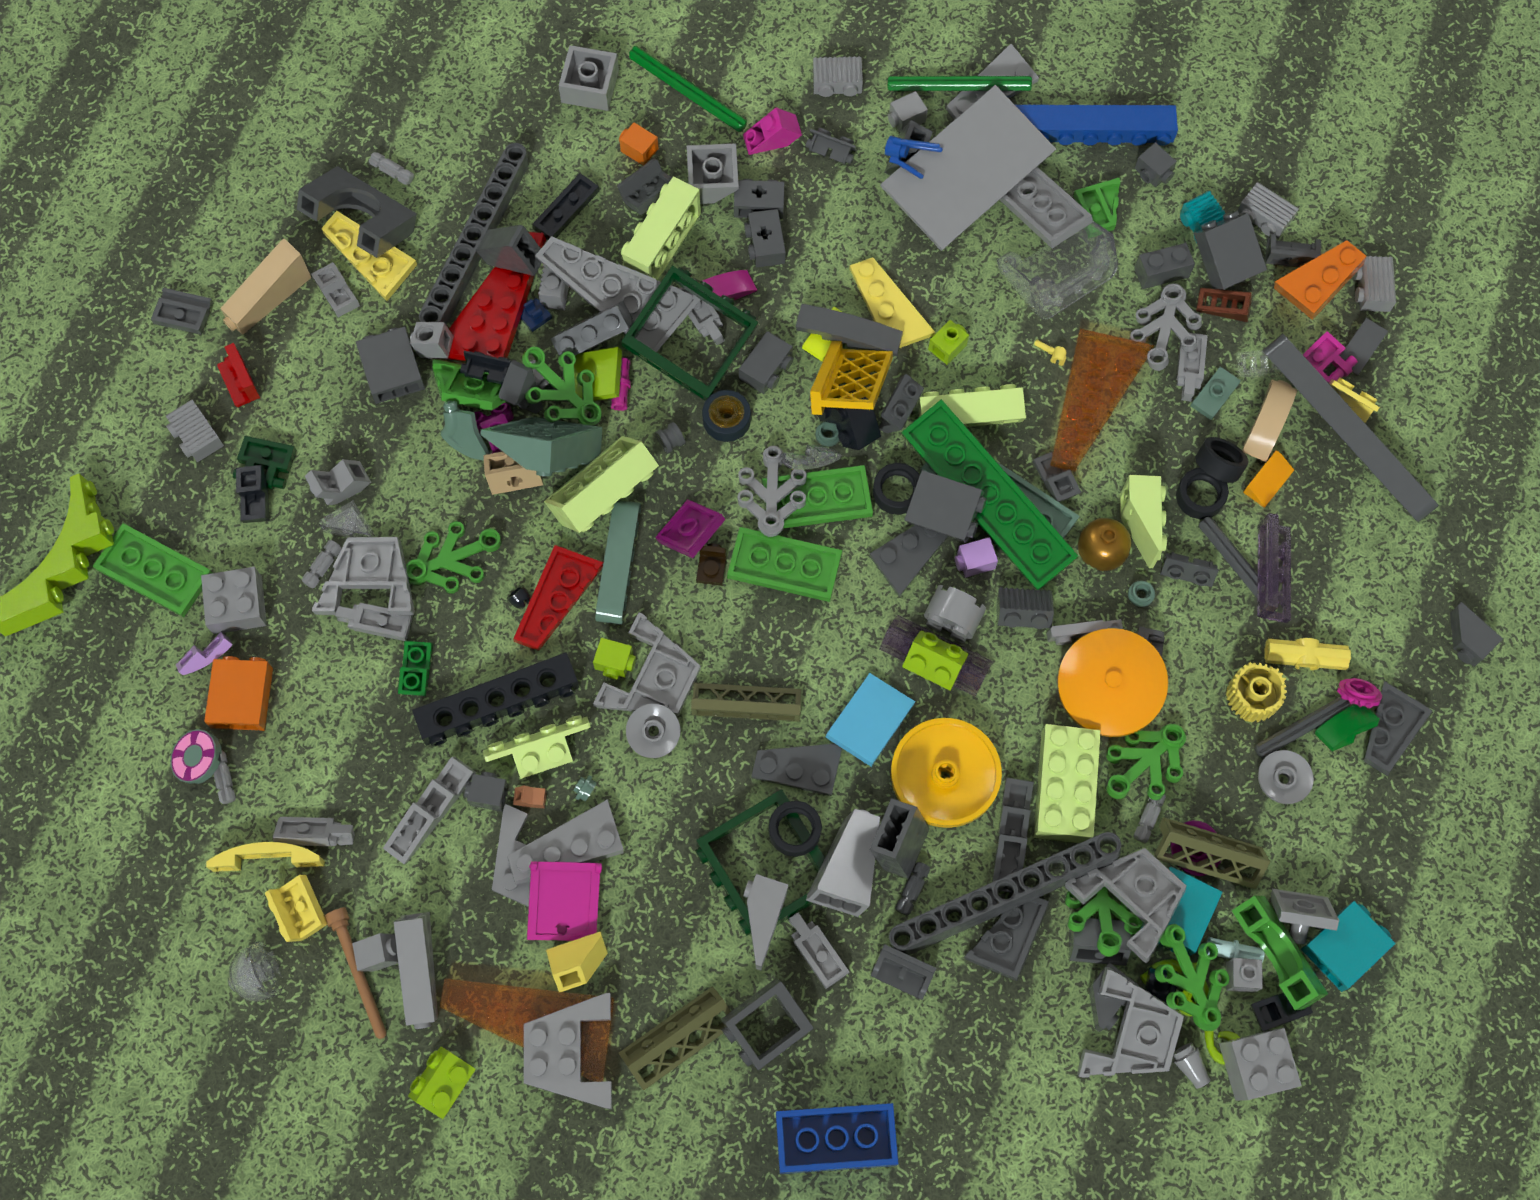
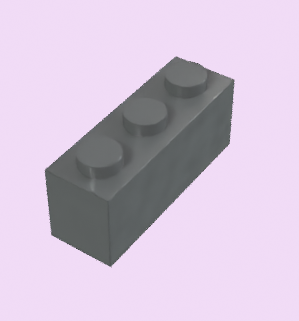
M621 301L557 333L550 339L559 356L566 351L577 355L628 330L633 325L634 320L624 301ZM564 356V361L569 359L568 356Z

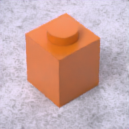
M633 123L628 129H624L619 137L621 152L643 166L659 149L658 137L636 123Z

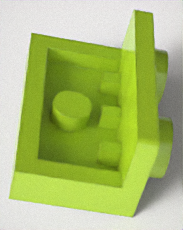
M920 631L914 639L902 667L951 691L969 654L957 645L938 639L932 633Z
M440 1047L438 1051H434L429 1056L426 1063L427 1067L422 1075L417 1076L412 1082L408 1097L439 1118L444 1119L476 1069L445 1048Z

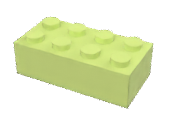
M674 176L669 184L663 185L659 199L656 203L650 205L647 217L643 223H638L633 238L630 242L627 241L622 248L623 266L656 280L659 279L701 214L700 190Z
M622 436L547 498L544 503L562 526L579 533L581 531L585 532L594 525V520L601 514L609 513L614 508V503L620 498L629 496L634 491L633 487L640 481L648 480L654 474L653 470L659 465L642 441Z
M1045 724L1041 733L1034 838L1082 843L1094 837L1101 730Z

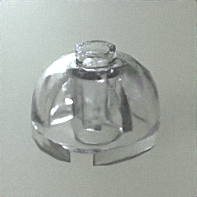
M262 942L253 943L238 952L232 959L229 967L228 983L230 988L247 1001H265L279 995L283 989H279L275 975L276 972L282 977L277 957L273 951L267 953L262 948L266 946Z

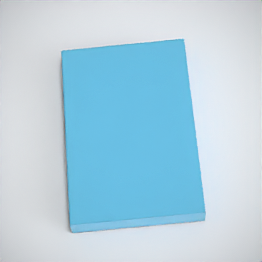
M869 673L825 738L872 767L915 704V701Z

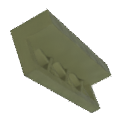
M694 683L691 701L692 715L800 722L801 689ZM699 690H711L717 698L698 699ZM717 691H724L721 695L717 693ZM729 692H738L744 700H724L723 697ZM743 692H747V693H751V694H750L749 696H746ZM757 693H764L771 701L769 703L751 702L750 699ZM770 694L778 695L775 698H773ZM783 695H796L795 704L778 703L777 700Z
M1165 817L1162 818L1159 824L1163 838L1154 854L1158 860L1253 889L1257 888L1270 864V860L1262 847ZM1170 842L1181 845L1183 851L1173 855L1165 853ZM1199 851L1205 852L1208 856L1207 859L1199 862L1191 861L1189 857ZM1228 859L1231 860L1233 866L1220 870L1216 868L1214 863ZM1250 866L1256 868L1251 879L1241 876L1239 872Z
M713 986L619 1052V1055L643 1091L723 1034L721 1029L725 1025L723 1022L719 1025H711L713 1017L721 1011L725 1015L731 1011ZM693 1031H702L700 1039L695 1042H687L689 1035ZM678 1047L676 1056L672 1059H664L665 1052L668 1049ZM647 1064L655 1065L653 1072L642 1079L638 1071Z

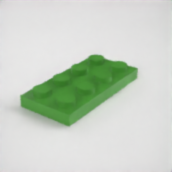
M865 465L806 473V483L795 488L777 503L778 511L790 502V495L794 491H802L806 495L805 506L797 509L784 520V528L873 516ZM791 475L778 476L777 489L788 481ZM797 475V476H795L794 478H795V479H802L803 477L800 476V475ZM762 478V485H763L766 489H767V478ZM795 498L794 501H795V502H801L802 499H801V498ZM768 521L770 525L775 523L774 521Z
M122 523L113 536L114 545L105 548L92 566L100 573L183 618L202 592L201 575L213 573L210 569Z
M740 527L727 578L830 602L842 550L778 535L768 537L760 531Z

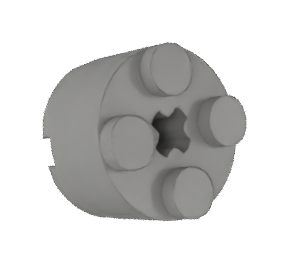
M938 585L924 613V617L928 620L926 626L937 632H940L943 628L951 632L950 637L952 639L965 643L966 639L973 638L986 611V607L982 604L979 608L975 605L977 599L961 590L949 587L945 591L942 590L943 585Z

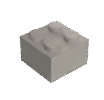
M570 45L559 82L561 103L609 111L619 72L617 53Z
M256 567L201 575L205 625L213 635L220 632L226 633L267 626L262 576Z
M1285 1028L1268 1030L1219 1043L1235 1101L1251 1100L1302 1086Z

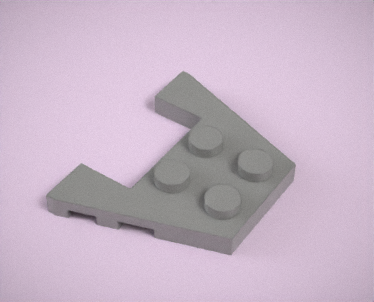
M347 537L333 565L334 571L329 581H325L321 589L323 593L318 603H314L312 612L316 615H335L338 606H340L343 589H391L388 612L391 615H414L415 610L400 539L398 537Z
M639 612L628 634L630 637L653 647L630 693L604 682L593 705L596 708L634 712L637 708L646 704H660L669 708L676 716H679L701 670V666L677 644H674L666 637L664 632L657 626L655 627L647 620L645 615Z
M505 804L492 891L528 907L530 881L515 885L508 855L526 846L516 840L529 815Z
M1144 848L1115 860L1111 865L1098 870L1096 868L1087 872V875L1068 880L1065 888L1083 905L1103 887H1106L1146 924L1127 941V946L1142 961L1147 963L1179 905L1187 886Z
M1105 967L1099 992L1102 995L1126 1000L1127 1004L1113 1055L1083 1049L1078 1066V1076L1085 1078L1090 1077V1075L1100 1074L1112 1076L1115 1073L1126 1072L1138 1074L1169 1071L1184 1018L1183 1014L1178 1010L1169 1008L1167 1003L1115 970Z
M604 993L524 1024V1084L605 1109H612L611 1081L581 1082V1022L611 1021L610 993Z

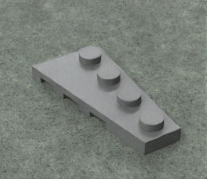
M1012 44L978 75L1031 76L1032 85L1039 80L1037 74ZM961 91L947 105L946 110L955 120L988 91ZM1002 91V92H1003L1008 98H1011L1012 96L1018 94V93L1021 92V91Z
M608 799L508 855L515 885L530 881L531 871L529 865L531 861L592 863L624 853Z

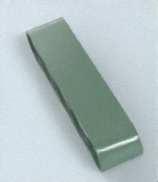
M621 500L614 503L596 606V622L623 625L622 614L626 609V589L630 583V563L633 562L634 537H637L639 526L638 513H641V503Z

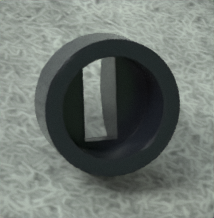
M521 585L507 597V600L516 608H525L523 601L529 604L530 594Z

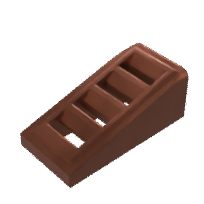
M1200 288L1196 311L1248 322L1252 294L1251 292ZM1207 296L1212 297L1211 306H1203L1204 298L1206 305ZM1217 298L1222 299L1221 307H1216ZM1228 300L1232 301L1231 308H1226ZM1238 302L1243 303L1242 309H1237Z

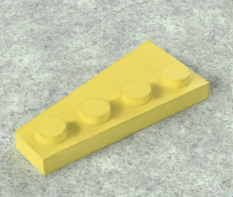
M336 211L321 228L323 234L375 290L388 301L417 266L416 260L396 247L391 248L378 258L359 248L357 240L360 225Z
M873 257L850 265V271L874 322L903 331L900 348L935 335V331Z

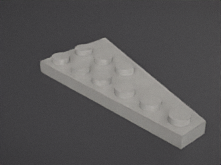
M552 236L535 255L536 259L599 312L624 301L634 322L661 283L655 278L608 261L606 258L586 252L579 247ZM671 286L636 339L657 352L701 299Z

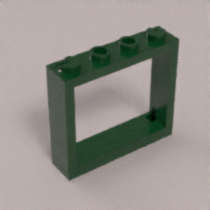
M672 265L621 341V345L641 360L706 401L714 393L757 328L758 321L755 320L756 317L750 314V311L746 309L741 311L736 308L734 301L725 295L720 297L712 292L714 289L706 282L700 281L699 283L691 278L692 274L688 270H683L680 267L677 269ZM674 282L745 328V331L708 386L636 339Z
M782 789L696 840L698 849L695 852L702 864L706 862L709 864L713 871L709 873L711 880L717 888L723 887L727 894L723 899L731 912L735 910L741 917L738 924L746 936L751 934L748 909L709 845L773 806L779 807L783 803L789 802ZM790 813L783 817L799 844L808 840L811 834L797 813ZM816 845L814 850L806 855L818 873L825 857ZM807 894L782 908L776 926L814 904L806 901Z

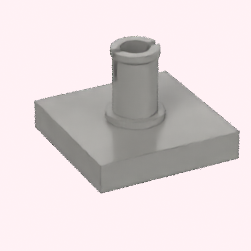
M1272 888L1271 902L1280 922L1292 923L1290 936L1295 943H1306L1309 926L1337 931L1339 919L1328 897Z

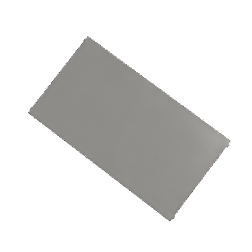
M994 85L930 141L931 143L939 144L943 149L942 152L919 150L906 162V164L924 175L922 179L900 167L882 182L880 187L927 235L937 248L942 251L1055 152L1056 148L999 87Z

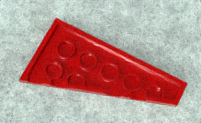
M529 232L539 247L542 248L546 242L544 233ZM494 267L449 328L454 338L449 356L445 359L465 361L464 350L481 352L496 358H508L524 309L523 305L526 303L534 276Z

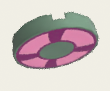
M200 729L188 731L181 736L174 745L171 754L170 766L174 776L180 781L189 784H200L212 777L220 763L218 758L219 753L221 754V745L218 738L212 733Z

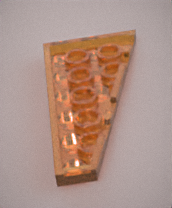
M1085 329L1079 330L1050 466L1071 471L1077 470L1146 362L1148 352L1155 345Z
M444 979L440 1008L524 1048L525 1023L597 996ZM611 998V1021L581 1022V1076L593 1082H604L614 998Z

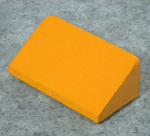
M1276 450L1243 493L1265 508L1293 473L1294 469L1283 455Z

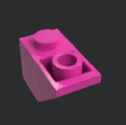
M777 107L743 134L749 155L787 147L802 136L796 115Z

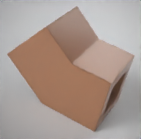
M525 785L516 787L513 805L545 808L546 789Z

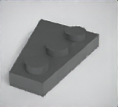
M914 525L870 553L869 557L900 597L948 536Z
M834 743L758 750L751 778L832 796L842 748Z
M1038 897L1003 913L995 925L981 937L979 943L964 958L1018 981L1048 909L1049 901Z

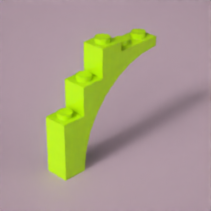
M80 473L70 477L71 495L68 513L62 531L51 551L23 582L0 596V633L5 637L64 613L62 605L64 596L61 590L89 579L87 570L89 561L86 556L114 545L112 536L114 527L109 519H104L101 516L95 499V495H97L96 487L92 481H87Z

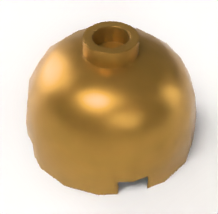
M1099 518L1090 522L1083 529L1078 540V551L1083 561L1100 571H1110L1120 567L1128 558L1131 549V538L1126 527L1117 520L1110 518Z

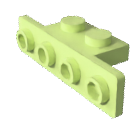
M574 716L567 719L565 724L559 726L555 724L546 725L540 728V732L535 734L522 733L515 736L513 741L504 744L503 741L492 743L487 746L488 749L483 751L485 762L512 754L520 779L573 762L565 736L590 728L588 717Z

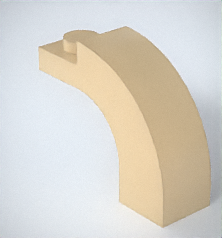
M1271 380L1263 404L1244 443L1242 450L1244 453L1265 462L1267 461L1297 393V389L1292 388L1289 383L1282 380Z

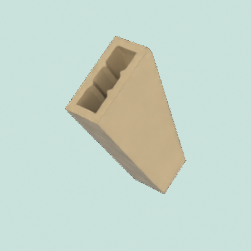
M286 239L278 243L220 308L225 316L223 322L231 331L237 329L243 335L311 279L302 255Z

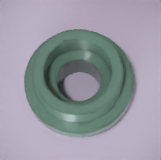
M823 422L817 427L815 436L821 445L830 447L839 442L836 424ZM826 431H830L833 433V436L827 438L823 434Z
M1137 581L1130 586L1128 598L1134 605L1146 607L1153 602L1155 590L1150 583ZM1137 591H1144L1146 597L1139 598L1137 596Z
M588 775L586 779L583 777L579 779L573 789L577 793L575 799H582L586 802L597 782L592 780V776Z

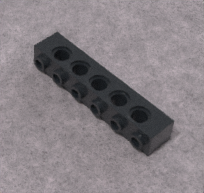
M567 652L418 707L413 709L412 712L425 745L431 744L432 747H436L446 743V738L456 734L458 737H463L472 733V728L477 726H493L499 722L498 719L507 715L509 717L519 716L524 713L525 708L534 705L535 708H539L549 704V699L554 697H569L575 694V689L580 687ZM547 678H554L556 680L551 687L542 686V682ZM527 687L530 689V692L524 697L516 695L520 688ZM496 697L504 698V702L500 706H492V700ZM473 706L479 708L475 715H465L468 708ZM443 717H453L452 722L449 725H440V721Z

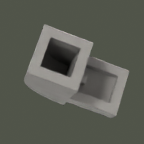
M342 459L330 472L311 470L305 475L311 492L316 498H323L327 505H336L361 492L371 483L361 462Z

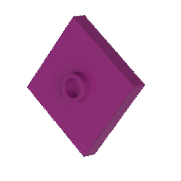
M687 499L655 538L662 545L693 559L726 519L721 513Z

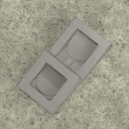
M333 262L311 274L338 318L360 306L358 300L346 284L344 277Z

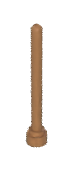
M345 907L333 910L324 917L328 927H331L338 935L374 1034L378 1039H383L387 1032L364 971H357L353 942L347 929L349 925L348 920L350 919Z

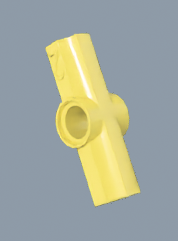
M1300 638L1295 641L1267 639L1264 659L1266 663L1293 665L1296 669L1307 667L1312 671L1319 668L1347 670L1351 660V650L1349 646L1319 643V640L1314 638Z

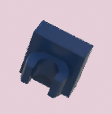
M537 297L523 305L524 309L520 319L531 332H534L552 319V315L540 303Z

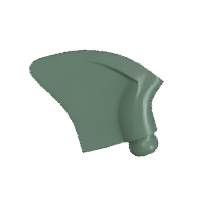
M456 401L445 402L443 404L445 409L443 411L445 425L440 432L442 438L463 455L484 461L483 455L490 454L478 431L475 413L460 410L457 407Z

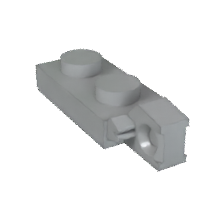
M680 287V288H679L680 290H682V291H684V292H686V293H689V294H691V295H694V294H692L691 292H689V291H687L686 289H684L683 287ZM700 300L688 316L704 338L710 335L715 344L719 345L725 341L719 331V328L723 326L721 319L712 306Z
M1189 333L1194 335L1197 340V347L1194 351H1184L1180 340L1176 375L1177 386H1183L1181 400L1190 402L1194 396L1195 388L1200 389L1204 379L1207 335ZM1187 341L1185 344H1186V345H1190V344H1192L1193 342H1192V341Z
M364 603L354 604L353 609L338 606L335 614L337 621L348 623L347 627L349 629L401 641L407 640L413 615H391L388 612V608Z
M1121 619L1111 621L1099 620L1052 626L1046 635L1048 642L1055 641L1056 645H1065L1072 643L1071 639L1081 638L1093 631L1107 628L1123 629Z
M280 817L274 831L273 842L301 846L352 845L355 834L353 825H341V823L334 822V818Z
M799 912L789 918L788 921L796 931L791 935L794 944L825 989L849 974V970L818 925L815 926L812 921L806 924Z

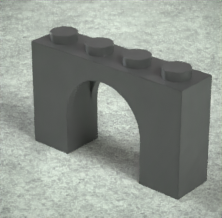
M338 166L299 189L297 210L315 221L341 208L358 209L372 216L371 219L360 225L357 246L376 258L408 238L414 232L417 213Z

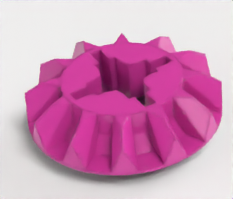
M1344 679L1340 681L1337 690L1342 699L1350 701V704H1357L1359 707L1372 708L1373 706H1379L1382 699L1381 692L1373 684L1362 679Z

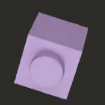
M990 537L959 546L957 556H955V563L958 571L963 570L965 578L996 569L998 559Z

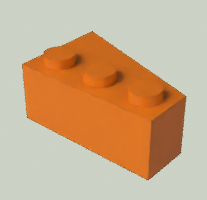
M1346 240L1275 281L1274 289L1313 320L1364 265L1367 256Z

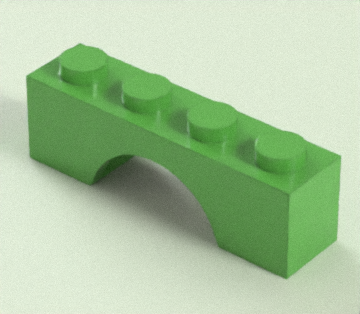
M1254 895L1232 910L1245 933L1263 949L1272 962L1279 978V986L1295 1010L1305 1009L1328 995L1287 929L1279 921L1276 912L1265 896Z

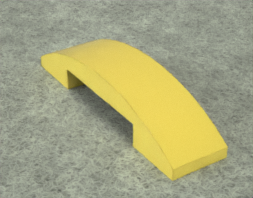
M258 842L223 851L206 861V867L212 872L241 870V859L291 857V863L297 868L325 866V861L316 853L293 844Z

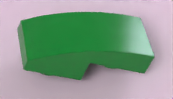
M404 642L403 666L400 667L398 694L426 696L433 643Z
M1355 704L1321 725L1315 731V735L1333 752L1354 743L1357 734L1378 726L1380 718L1365 706L1359 707Z

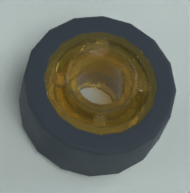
M722 390L709 396L704 402L702 409L703 425L708 435L723 442L735 441L745 435L751 423L750 404L743 395L736 391ZM725 413L733 415L727 419L721 417Z

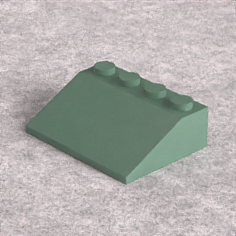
M533 416L481 429V435L525 469L536 471V475L552 476L553 472H565L566 468H578L579 464H589L601 454L602 427L561 420L549 422L543 417Z

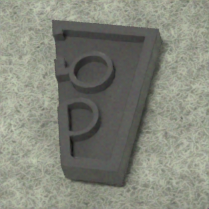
M1384 681L1381 691L1382 699L1379 706H1377L1375 714L1380 719L1378 726L1371 729L1363 761L1388 776L1433 710Z

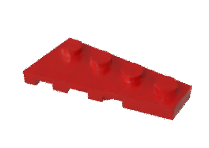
M554 545L513 638L514 642L540 651L602 570L604 562Z

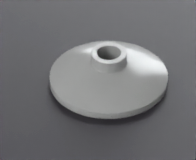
M660 704L643 705L637 708L627 721V741L631 748L643 757H663L670 753L679 741L680 724L678 718L666 706ZM651 726L658 727L659 733L657 736L649 734Z
M1279 750L1269 754L1261 762L1258 770V781L1263 792L1270 799L1281 804L1300 802L1310 793L1313 787L1314 777L1309 763L1301 755L1293 751ZM1279 775H1285L1288 778V783H1281Z

